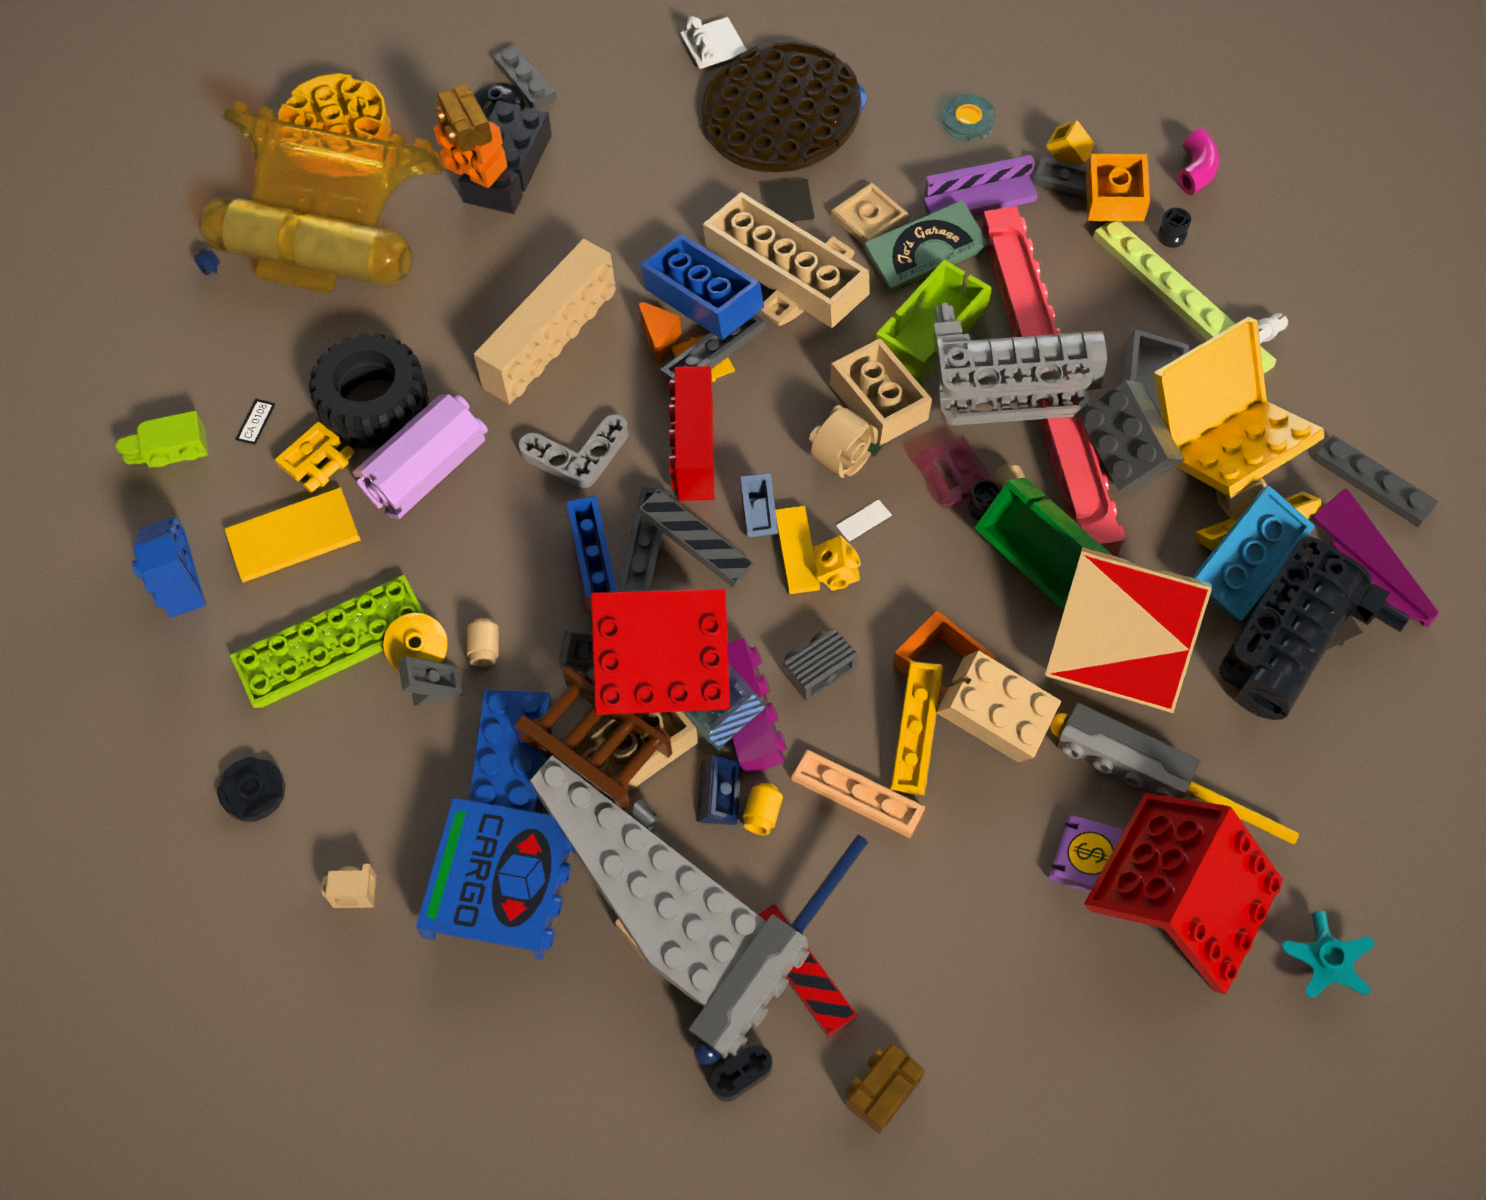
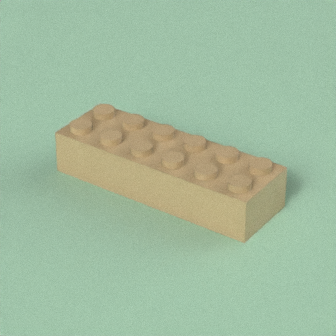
M742 192L703 224L707 249L774 292L776 290L780 291L797 303L799 308L831 328L870 294L869 270Z
M583 238L474 353V358L484 390L510 405L516 397H520L525 392L527 385L535 377H539L542 374L545 366L551 359L556 358L561 353L563 346L570 339L578 335L580 328L588 319L590 320L596 315L599 307L613 297L616 287L612 259L609 252Z

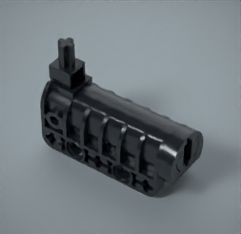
M1306 536L1301 538L1294 546L1277 576L1260 598L1219 667L1220 674L1224 680L1240 689L1234 699L1240 706L1259 717L1281 720L1290 713L1343 620L1346 621L1351 615L1369 625L1374 618H1377L1401 632L1409 621L1410 616L1385 602L1390 592L1371 583L1373 580L1372 576L1359 562L1315 537ZM1310 547L1313 549L1312 555L1306 563L1300 561L1305 553V549ZM1291 570L1297 573L1293 581L1288 578ZM1282 592L1285 595L1284 602H1275L1279 593ZM1262 617H1266L1269 619L1268 624L1262 629L1259 623ZM1252 638L1257 642L1255 650L1247 649V644L1250 643ZM1240 658L1243 662L1239 667V671L1234 674L1230 670L1236 660Z

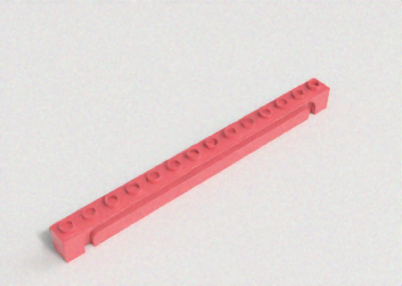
M1017 206L984 211L981 230L990 244L988 254L1013 336L1061 334L1060 329L1055 328L1054 325L1055 315L1053 306H1048L1046 284L1040 281L1039 262L1033 259V243L1026 236L1025 218L1020 217ZM1045 398L1039 399L1036 402L1041 408L1053 405L1049 399ZM1058 398V406H1062L1061 398ZM1076 398L1070 399V402H1072L1073 405L1079 406V402H1077ZM1080 417L1039 419L1067 515L1113 556H1118L1121 545L1125 542V532L1122 525H1118L1116 520L1117 508L1114 499H1110L1107 492L1109 488L1108 479L1105 473H1101L1099 467L1100 455L1097 449L1093 448L1092 440Z

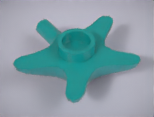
M1325 911L1311 913L1316 934L1314 943L1285 941L1282 944V949L1286 954L1305 963L1311 970L1312 979L1305 991L1307 997L1313 998L1318 996L1325 987L1331 984H1340L1362 995L1370 993V986L1356 974L1353 966L1359 957L1373 948L1374 940L1369 936L1353 941H1339L1335 939L1329 931Z

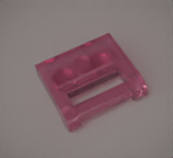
M964 436L923 451L915 457L916 464L925 471L940 496L938 500L943 508H950L958 501L971 496V489L976 482L991 480ZM941 460L956 488L949 489L936 468L935 461Z

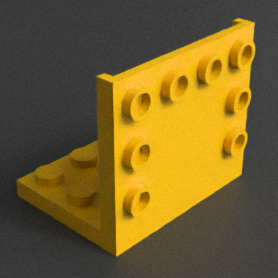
M1249 316L1154 372L1160 416L1184 458V461L1175 467L1230 497L1324 439V429L1267 402L1258 323L1256 319Z

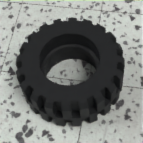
M368 333L358 334L359 337L352 339L349 336L342 339V343L331 345L328 348L329 352L327 354L322 353L318 358V366L314 365L310 374V397L321 423L336 434L340 441L344 440L346 445L356 447L357 444H360L362 448H372V445L376 444L381 447L428 405L429 398L425 378L417 356L413 354L409 346L406 344L401 345L400 340L394 337L386 339L384 334L377 333L374 336H369ZM386 380L393 383L387 392L376 399L365 402L346 399L350 391L363 382Z

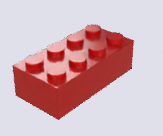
M711 366L675 367V379H669L671 404H669L671 422L669 437L672 490H678L679 501L715 500Z

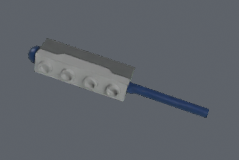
M861 835L855 837L791 926L773 914L770 916L689 1028L692 1036L702 1043L696 1042L694 1046V1055L700 1063L710 1065L715 1063L719 1057L727 1061L731 1054L736 1056L743 1049L747 1042L745 1035L752 1025L757 1027L762 1022L768 1012L766 1008L768 1002L773 996L778 998L785 990L789 982L786 978L793 967L799 969L808 957L809 951L806 950L808 942L803 932L868 844L864 837Z

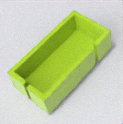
M945 259L895 312V318L891 317L876 333V340L881 338L911 375L920 383H923L935 369L933 341L934 323H937L935 308L942 306L944 302H947L948 306L953 305L955 321H961L962 334H966L989 307L992 287L969 275L966 281L965 295H961L963 293L965 271Z

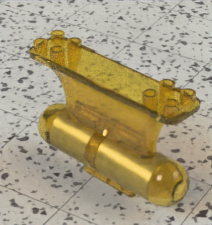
M233 101L231 109L224 111L223 119L236 132L245 136L251 147L255 166L253 189L250 200L232 196H217L205 204L199 217V229L206 243L219 251L259 259L255 274L259 279L323 293L333 292L337 276L381 286L397 285L404 280L412 267L413 254L410 244L402 234L390 229L377 227L390 196L403 182L418 175H440L442 173L443 165L439 161L440 153L431 150L433 144L426 139L416 138L414 146L406 145V138L397 133H389L388 141L287 123L274 118L275 111L270 108L260 106L256 115L248 113L250 109L248 105Z

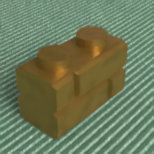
M465 83L454 87L452 91L448 89L437 94L438 106L434 108L440 124L446 123L445 131L451 144L456 142L460 151L466 152L474 149L476 145L482 146L492 141L489 122L469 85Z
M890 1043L885 1051L880 1047L875 1051L867 1063L871 1067L869 1072L863 1079L857 1075L845 1091L849 1096L846 1101V1107L880 1134L922 1080L926 1071L892 1043Z

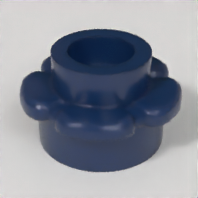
M199 249V253L194 255L198 268L205 275L212 272L216 274L218 272L217 266L220 265L216 254L212 250Z

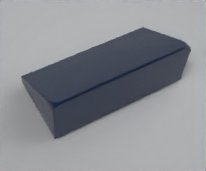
M715 754L702 761L697 822L726 825L737 824L741 777L739 761Z

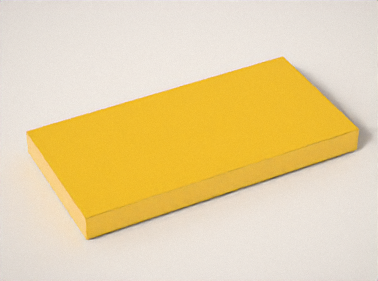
M341 487L224 529L243 583L361 540Z

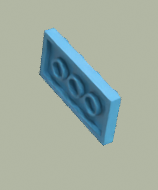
M1269 485L1265 486L1192 578L1211 583L1212 590L1209 599L1235 622H1241L1275 579L1297 542L1301 538L1308 536L1315 525Z

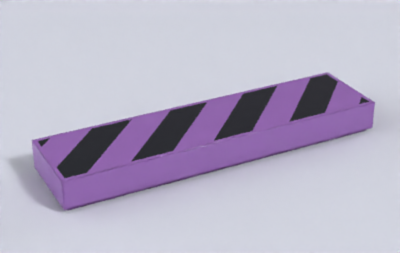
M1032 155L927 176L924 197L1028 174L1032 179L1035 162Z

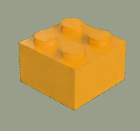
M1090 154L1086 170L1088 221L1145 220L1150 204L1147 154Z

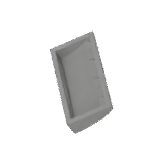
M1135 329L1125 344L1122 382L1128 380L1143 383L1160 414L1154 372L1189 352L1190 345Z

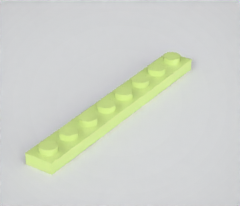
M1109 221L1095 230L1093 238L1207 341L1235 325L1228 316L1122 222ZM1260 346L1263 373L1265 374L1274 367L1276 359Z

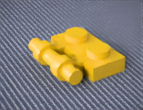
M318 421L275 459V462L279 468L297 482L305 475L311 477L303 486L308 492L312 493L319 486L321 488L329 482L328 478L338 469H344L349 464L348 460L355 455V452L348 445L340 452L336 450L341 444L339 437ZM326 457L330 459L321 469L316 467Z

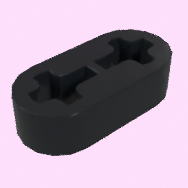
M753 1045L719 1066L712 1073L710 1079L711 1090L714 1096L722 1101H732L765 1080L772 1071V1056L765 1047ZM754 1055L757 1059L762 1057L765 1059L762 1071L752 1068L744 1073L743 1070L750 1065L751 1056ZM737 1074L740 1075L739 1078L733 1081L734 1089L729 1092L726 1088L721 1090L717 1088L721 1084V1076L725 1075L727 1079H730Z

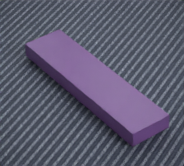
M1028 174L924 197L923 204L927 214L930 215L963 200L973 216L988 210L1037 201L1038 194Z

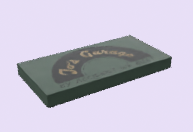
M962 200L865 242L864 250L889 292H892L929 276L944 259L954 265L988 250L990 244Z

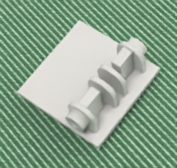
M691 16L687 19L686 30L680 32L699 69L735 58L737 55L747 51L728 17L702 25L699 18Z

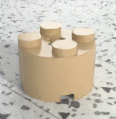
M837 405L832 409L829 418L823 425L815 427L809 437V440L813 443L811 455L813 459L839 477L844 478V474L850 477L858 472L870 457L871 453L867 449L871 442L876 445L878 430L849 409Z

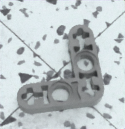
M620 415L607 416L579 453L537 433L524 435L519 441V450L522 459L577 488H588L596 482L627 440L628 425L626 419ZM617 427H620V431L614 430L610 435V428L616 429ZM535 445H538L539 450L534 449L533 447H535ZM597 446L607 449L606 453L602 456H594L591 454V451ZM554 456L566 458L565 462L558 466L550 463L551 458ZM587 468L588 475L582 474L580 477L577 475V472L583 473Z

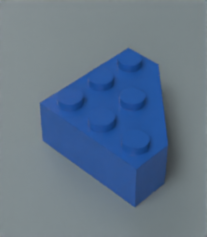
M177 516L141 527L133 546L136 560L132 561V566L138 579H143L148 594H153L157 607L159 609L164 608L171 618L206 606L187 535Z

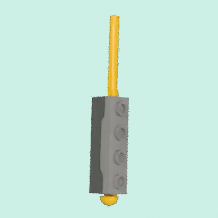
M1077 703L1069 721L1066 720L1068 717L1067 713H1059L1053 717L1050 724L1051 732L1056 737H1060L1057 748L1062 749L1067 756L1087 761L1102 773L1114 774L1124 779V782L1133 788H1143L1153 794L1182 799L1187 795L1207 803L1231 806L1241 820L1292 845L1296 843L1300 833L1193 782L1192 779L1201 760L1080 703Z

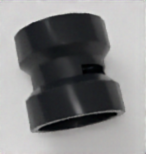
M1171 208L1164 213L1162 225L1158 232V239L1164 246L1176 248L1184 244L1192 221L1190 214L1181 208Z
M981 480L973 485L968 507L971 516L976 520L980 521L1000 493L1001 488L996 482Z

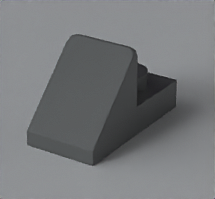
M406 656L398 662L402 691L412 692L414 706H423L455 699L463 695L457 666Z

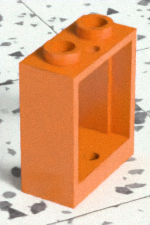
M937 610L895 651L893 666L908 677L910 661H916L938 638L942 639L963 657L978 650L996 660V656ZM942 684L940 688L938 702L939 704H941L948 690Z

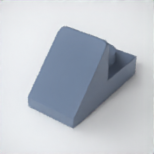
M771 472L740 476L741 501L744 508L747 537L778 534Z

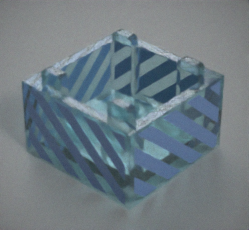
M729 662L730 709L683 712L704 738L717 750L767 707Z

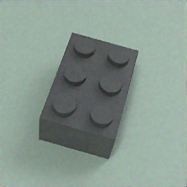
M1125 380L1078 413L1118 491L1137 492L1184 461L1143 383Z

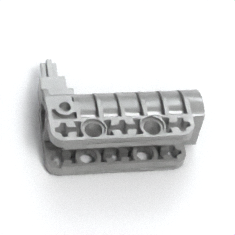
M944 302L942 306L935 308L937 323H934L933 341L941 418L949 425L1079 416L1078 413L1088 407V390L1102 389L1107 364L1106 343L1102 331L970 340L969 334H962L961 321H955L953 305L948 306V303ZM1045 398L1049 399L1053 405L1041 408L1036 402L1039 399ZM1058 398H1061L1062 406H1058ZM1076 398L1077 402H1079V406L1073 405V403L1070 402V399ZM1027 401H1031L1030 409H1028ZM1016 402L1019 408L1013 410L1010 403ZM980 403H987L993 409L989 412H980L976 409V406ZM998 403H1001L1002 411H997ZM967 405H971L970 413H967ZM950 407H956L958 414L952 415Z

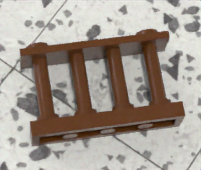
M566 667L563 670V675L568 688L539 720L535 719L532 722L523 715L515 724L518 737L546 759L553 755L624 811L630 804L628 787L626 785L656 750L667 758L672 755L671 738L664 729L659 726L653 728L635 714H608V716L620 724L591 757H586L585 759L575 753V746L602 715H595L594 685L592 680L583 672L578 671L575 673ZM579 695L593 704V707L565 739L560 738L557 740L549 734V728ZM631 731L645 741V743L617 776L609 778L601 772L600 766Z

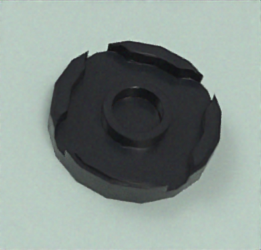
M247 757L235 762L225 770L221 777L220 787L218 786L217 790L220 805L232 818L242 822H254L268 817L279 807L285 795L286 784L281 771L271 761Z

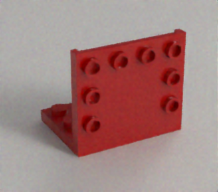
M726 589L591 593L585 599V613L591 612L595 715L730 710Z
M1145 793L1085 900L1084 905L1090 912L1164 928L1213 991L1226 994L1231 983L1236 979L1238 969L1246 953L1251 949L1253 940L1261 924L1265 921L1275 896L1281 889L1283 878L1231 806Z

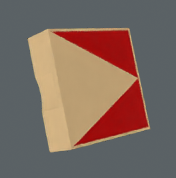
M1082 547L1045 676L1174 713L1211 594V583L1166 570L1143 568L1126 559Z

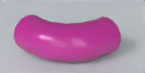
M1204 128L1192 132L1183 144V149L1189 154L1192 162L1178 172L1177 178L1181 189L1188 195L1197 193L1212 182L1219 168L1218 147Z

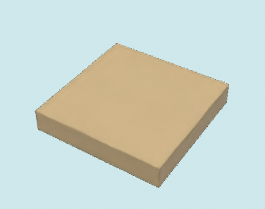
M870 183L831 210V217L862 245L869 240L899 228L909 221V214L873 183Z

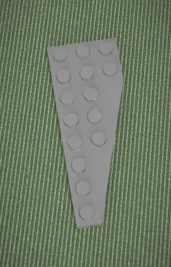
M552 755L530 780L531 787L564 833L565 839L581 859L584 868L609 906L614 909L630 938H633L642 952V956L648 965L704 1008L766 921Z

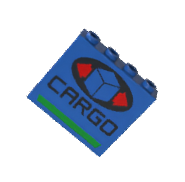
M453 798L416 925V929L421 937L436 940L438 933L533 951L536 959L543 960L545 950H551L555 931L551 929L554 916L559 917L563 897L559 896L562 884H567L569 880L571 864L567 862L570 851L575 852L565 839L564 833L554 818L547 814Z

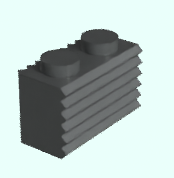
M833 628L827 633L820 631L811 639L809 645L803 649L799 647L794 648L785 656L783 673L802 697L808 701L811 697L819 694L821 690L835 683L836 680L855 670L858 655L849 643L846 642L845 638L842 637L841 633L838 632L837 628Z

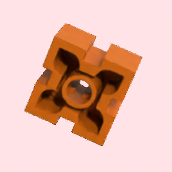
M488 121L492 141L482 146L476 145L474 149L462 152L456 142L450 143L445 131L446 123L440 124L438 122L434 127L437 144L443 146L440 151L443 167L461 176L463 173H466L470 176L471 181L489 189L508 167L505 151L501 146L503 142L500 127Z

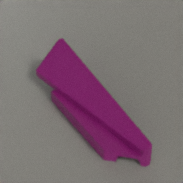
M1344 489L1312 517L1313 522L1334 539L1329 546L1364 566L1373 578L1371 583L1390 592L1385 601L1386 603L1409 615L1410 619L1421 621L1423 626H1430L1439 614L1436 607L1350 491Z

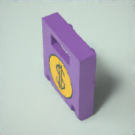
M1069 815L1066 820L1068 827H1065L1053 862L1054 868L1065 871L1052 869L1049 879L1059 884L1090 892L1124 830Z

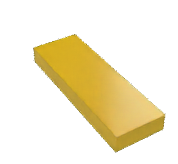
M805 506L775 510L789 594L820 590V582L817 580L813 570L816 563Z

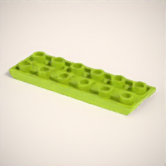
M402 575L231 654L230 657L253 708H262L384 651V636L393 621L405 614H424L405 575Z

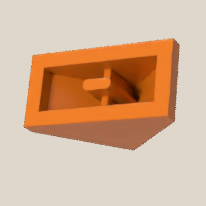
M645 302L638 303L640 322L657 365L662 364L671 351V347L674 346L681 335L680 316Z

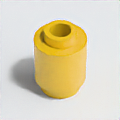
M760 783L759 786L751 787L743 814L744 828L749 832L758 835H768L770 829L775 827L783 795L778 792L776 786L770 783Z

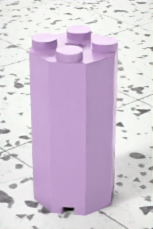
M441 394L352 473L354 477H360L356 481L358 487L377 508L380 509L384 505L389 509L385 513L387 516L393 519H400L485 441L484 435L488 432V429L481 420L474 418L470 413V406L462 396L457 395L453 398L449 394Z

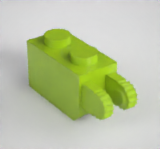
M197 411L143 421L137 427L138 434L120 438L115 446L118 453L122 454V459L126 464L137 465L147 463L149 468L163 467L171 463L185 460L191 461L199 457L208 456L205 426Z

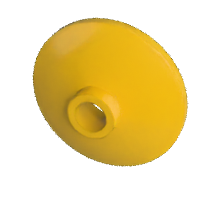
M409 613L397 618L388 627L383 640L385 656L390 665L397 671H399L398 662L405 656L442 663L448 646L447 636L441 624L431 616L422 613ZM411 638H419L421 645L418 648L410 647L409 641Z

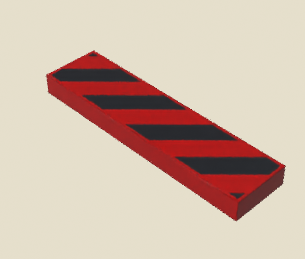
M775 903L758 914L766 922L773 914L791 926ZM807 948L806 950L809 951L805 962L799 969L793 967L786 978L826 1036L829 1037L856 1018L857 1014Z

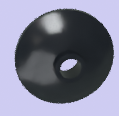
M489 84L474 94L487 120L497 101L519 105L521 110L524 107L522 94L516 87L509 84Z

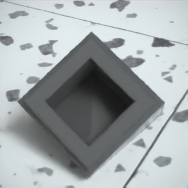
M564 630L559 662L592 668V635Z

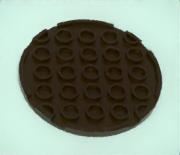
M797 41L774 42L773 46L761 49L754 47L737 55L738 59L728 66L725 64L714 75L703 96L701 111L703 125L713 147L734 164L761 172L794 171L826 159L849 139L858 124L861 113V91L857 77L847 63H843L836 57L835 53L826 48Z

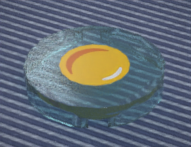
M967 94L950 99L944 105L941 120L948 134L956 139L972 141L974 137L980 136V139L986 137L993 130L996 114L994 107L989 101L981 96Z

